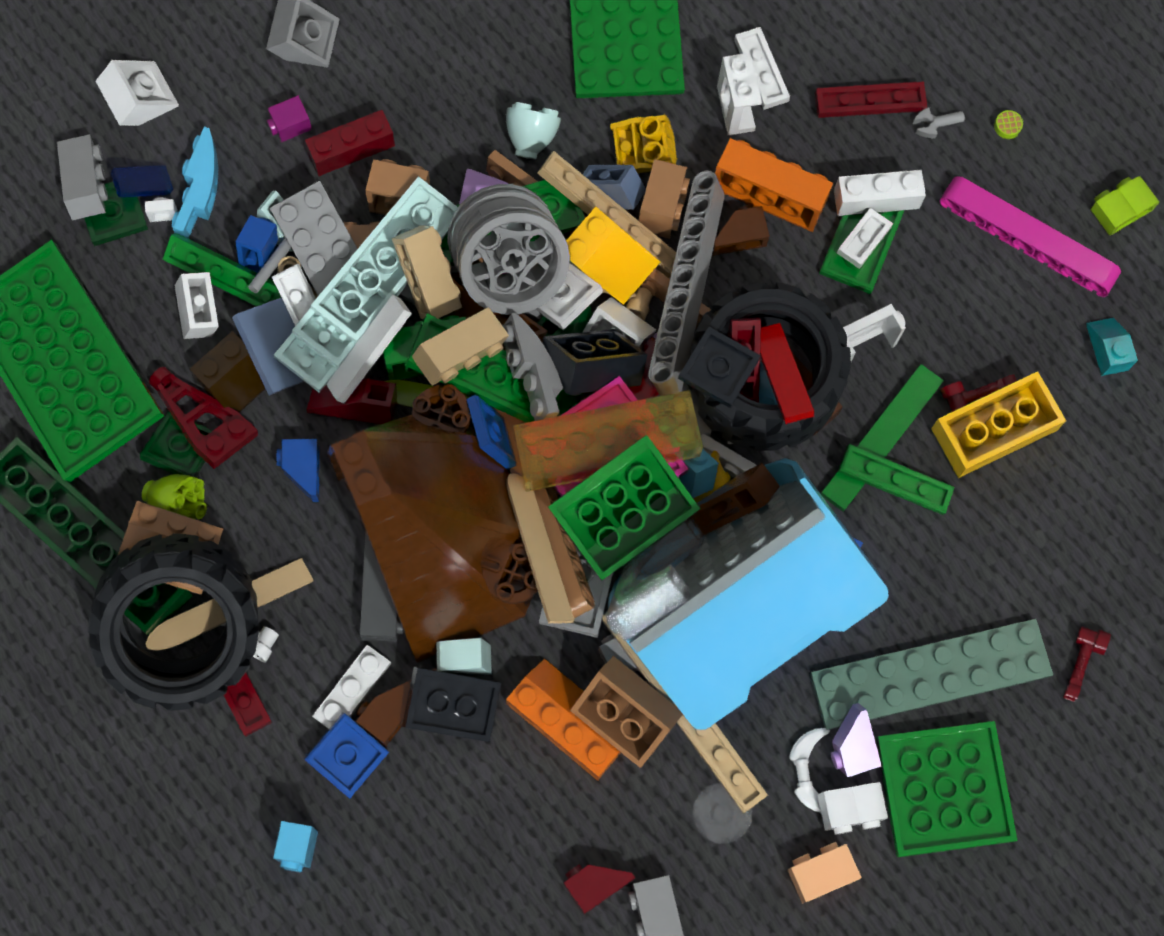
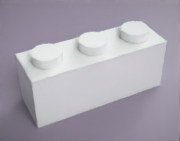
M922 170L842 176L838 178L834 188L837 216L865 214L870 208L876 212L919 209L926 196Z

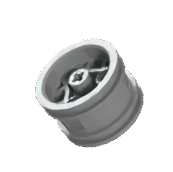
M513 184L488 186L466 198L452 216L448 228L447 241L450 255L459 271L466 291L481 307L485 309L489 307L492 312L505 315L529 312L547 303L557 294L565 282L570 262L568 244L547 205L536 193L525 187ZM540 235L537 240L530 241L533 236ZM482 257V263L472 265V262Z

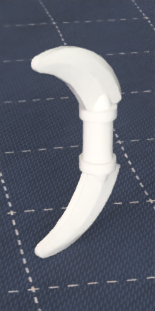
M826 728L814 729L803 734L795 742L789 755V759L794 761L797 770L798 788L794 791L796 796L806 807L821 813L818 800L819 793L814 789L812 781H810L808 758L814 745L823 736L829 734L830 730H826Z

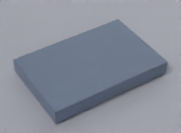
M282 298L235 314L232 317L269 396L305 382L274 358L275 352L291 335L295 327Z

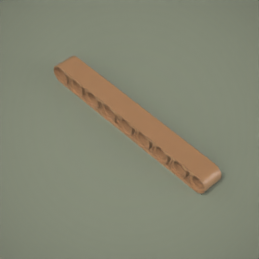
M492 407L504 417L517 462L516 466L510 469V472L524 477L534 491L575 619L595 608V601L574 542L548 508L550 504L559 499L556 489L523 445V440L535 433L534 426Z

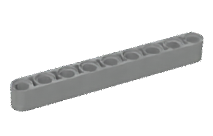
M712 171L698 173L692 182L649 368L650 381L659 395L666 399L677 396L683 387L684 382L679 380L678 377L690 356L725 193L717 176Z

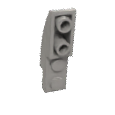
M511 313L505 324L502 325L509 334L504 341L507 353L506 361L508 366H510L513 378L524 379L523 386L529 397L530 412L534 416L536 427L548 428L559 414L556 397L563 389L556 367L538 336L517 313Z

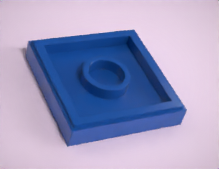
M473 395L467 398L480 448L507 470L515 467L517 462L504 417L479 396Z
M342 713L303 759L350 799L387 756L389 751L348 715Z

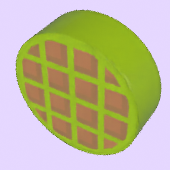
M1012 110L1001 112L994 122L996 133L1005 139L1015 138L1023 127L1022 117Z

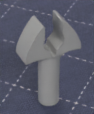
M928 107L915 117L913 124L920 122L930 124L928 127L918 128L916 134L927 138H936L938 134L936 129L938 127L964 122L965 115L962 111L934 116L930 113V108Z

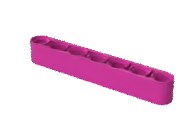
M954 177L940 199V204L944 208H951V212L970 223L974 221L977 227L993 236H1000V240L1018 250L1020 248L1023 249V253L1040 263L1046 262L1048 264L1047 267L1065 277H1072V281L1091 292L1095 290L1098 296H1108L1121 274V269L1115 263L963 177Z

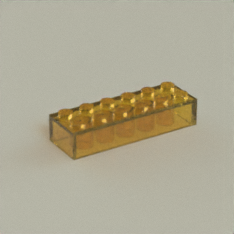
M690 390L513 425L526 492L585 480L645 435H648L667 463L701 457L703 449Z

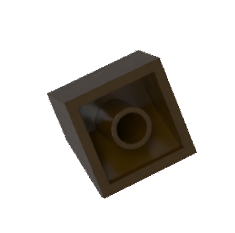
M233 331L189 369L194 379L212 398L216 399L224 408L230 407L237 412H241L266 389L244 342Z

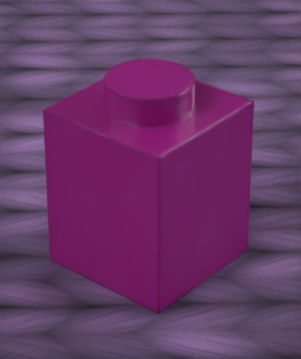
M299 96L268 108L270 119L266 120L272 135L278 134L281 142L312 130L310 119Z

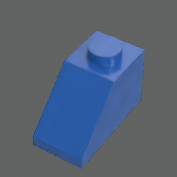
M249 216L236 240L238 263L257 273L261 270L276 250L278 242L277 225L266 218Z
M282 439V449H277V466H282L284 474L313 502H319L320 446L318 440Z

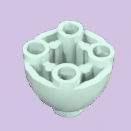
M515 102V104H512V107H507L506 114L507 130L511 142L516 149L515 155L536 160L537 154L551 143L559 129L561 118L558 117L559 111L542 108V110L537 112L531 110L532 105Z

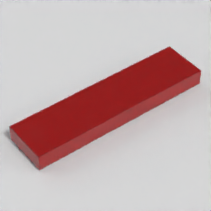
M781 323L762 327L760 358L785 424L814 417L812 403Z

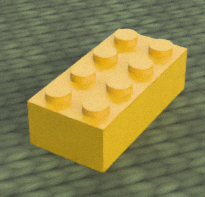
M1037 371L937 419L931 430L956 475L960 478L1058 431L1066 422V419Z

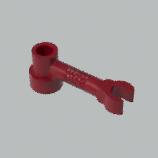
M1015 374L970 391H965L962 381H958L941 388L940 391L944 400L948 401L953 412L968 405L967 403L979 400L1016 382L1017 379Z
M1082 626L1080 627L1075 643L1081 644L1063 698L1073 702L1078 699L1091 653L1104 655L1111 633L1100 629L1096 632Z

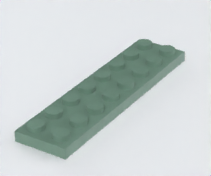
M1032 619L810 673L824 727L826 730L840 728L850 708L856 703L863 706L867 710L869 720L1048 678L1053 676V672L1037 620Z

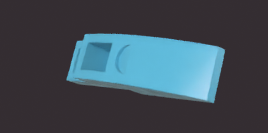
M207 127L203 128L201 135L195 137L192 156L183 165L182 174L187 186L190 187H186L183 193V205L180 212L177 211L172 219L174 232L188 239L198 217L209 220L217 193V152L210 129Z

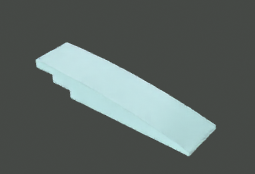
M418 176L311 304L308 312L293 328L291 335L275 352L274 358L320 393L392 295L398 297L408 284L391 238L424 225L433 226L439 233L442 241L448 233L452 216L458 207Z

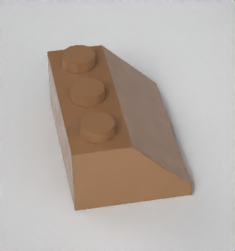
M136 501L118 555L126 548L130 550L137 542L157 535H162L163 539L175 533L199 536V541L201 542L213 541L219 544L223 528ZM166 582V584L198 594H202L203 591L199 587L187 583Z

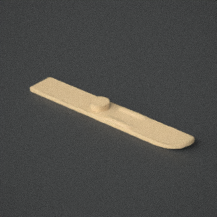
M511 473L506 479V487L548 624L573 623L575 620L534 491L524 477Z
M300 558L253 580L252 587L257 595V605L260 607L314 580L303 559ZM215 599L205 602L157 626L149 634L145 643L146 648L159 651L184 643L226 623L224 613Z

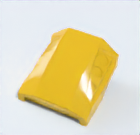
M665 114L660 116L634 117L610 124V129L613 131L617 165H633L637 173L651 172L654 159L676 164L677 156L674 133L669 118Z

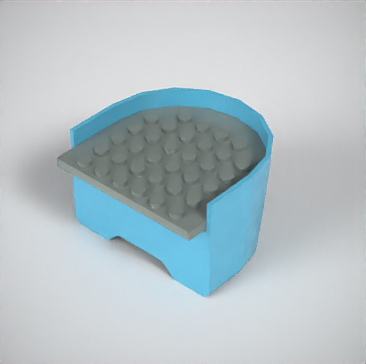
M784 458L765 465L780 485L765 506L705 535H702L694 525V532L644 554L640 553L615 581L609 595L610 621L689 723L696 729L705 730L742 705L747 701L752 685L828 631H846L887 601L888 589L878 571L796 461Z

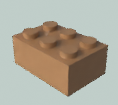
M614 656L598 671L570 710L639 768L654 753L683 715L678 707Z

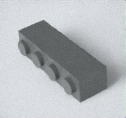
M365 532L360 637L362 641L397 642L398 634H403L402 624L368 534Z

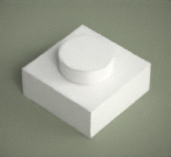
M158 197L153 199V201H145V212L150 222L170 221L178 211L173 199Z

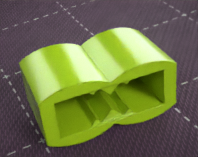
M1141 176L1134 179L1127 177L1116 186V190L1112 192L1105 190L1095 197V204L1090 210L1109 236L1153 211L1159 204L1158 199Z

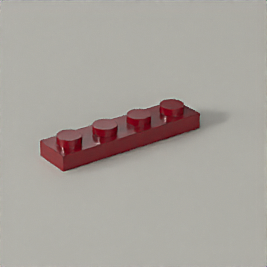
M924 82L816 88L815 91L818 118L920 112L927 109Z

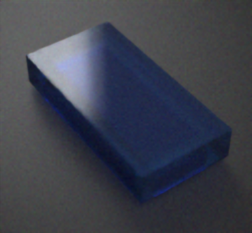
M166 165L113 168L111 171L118 198L168 195L174 190Z

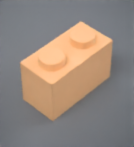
M837 842L820 848L822 854L811 859L808 853L792 860L794 867L789 868L788 872L802 904L862 878L847 844L838 847Z

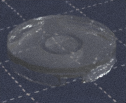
M721 783L706 787L698 794L693 804L692 819L696 830L703 838L713 843L728 844L737 841L747 832L752 822V808L742 813Z

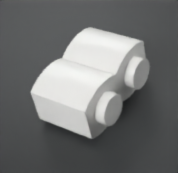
M880 782L835 789L818 794L825 831L834 829L835 835L852 832V826L862 824L863 830L877 828L881 826L880 821L888 818Z

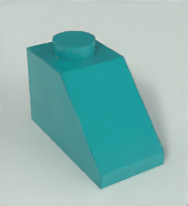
M1115 318L1086 324L1101 376L1129 371L1138 361L1130 334Z

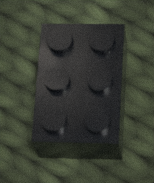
M615 329L546 336L543 338L542 344L556 367L564 392L569 395L578 396L581 393L596 392L619 376L627 387L641 386L648 354Z

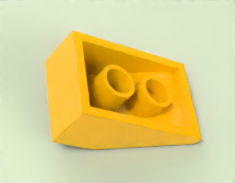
M597 206L566 240L570 261L623 305L660 263L655 256Z

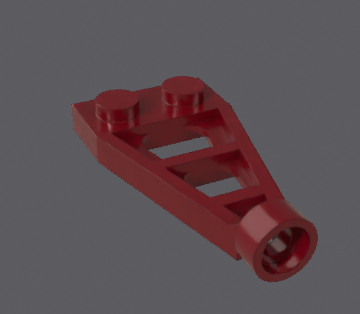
M166 367L158 368L151 375L149 384L158 391L159 396L194 451L213 469L217 468L258 436V430L239 412L230 407L224 408L216 399L176 378ZM185 395L199 403L197 407L187 414L183 413L176 404ZM205 413H210L223 421L220 426L208 435L201 434L194 423L195 420Z

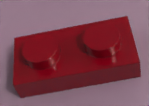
M247 672L236 685L227 687V693L224 694V697L245 737L273 723Z

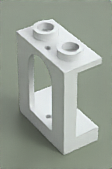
M744 53L725 56L722 59L717 89L728 135L755 131L756 127L751 106L762 105L751 54Z
M892 304L843 327L847 335V347H850L851 361L856 353L853 347L881 333H884L892 348L897 345L906 327L903 315L900 311H896Z

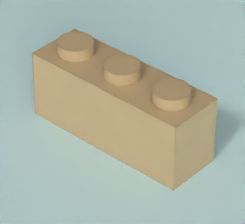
M421 225L391 238L421 319H424L427 313L440 318L462 308L460 290L453 283L450 274L451 265L443 255L440 246L442 244L441 237L433 226Z
M488 307L420 344L412 358L431 385L441 380L447 383L459 374V370L466 368L468 371L478 365L482 357L488 355L491 358L501 352L504 348L502 344L509 334Z

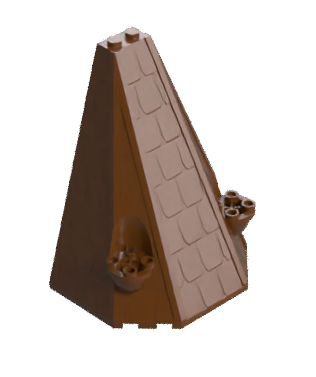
M451 384L437 385L422 392L413 401L412 415L360 431L352 437L330 445L327 452L338 481L345 478L355 500L416 663L437 655L436 642L477 638L525 617L532 597L538 592L506 487V479L511 474L510 469L507 470L480 448L474 425L470 423L471 414L467 398Z

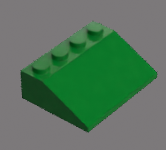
M648 435L642 437L548 506L601 580H604L700 510L698 504Z

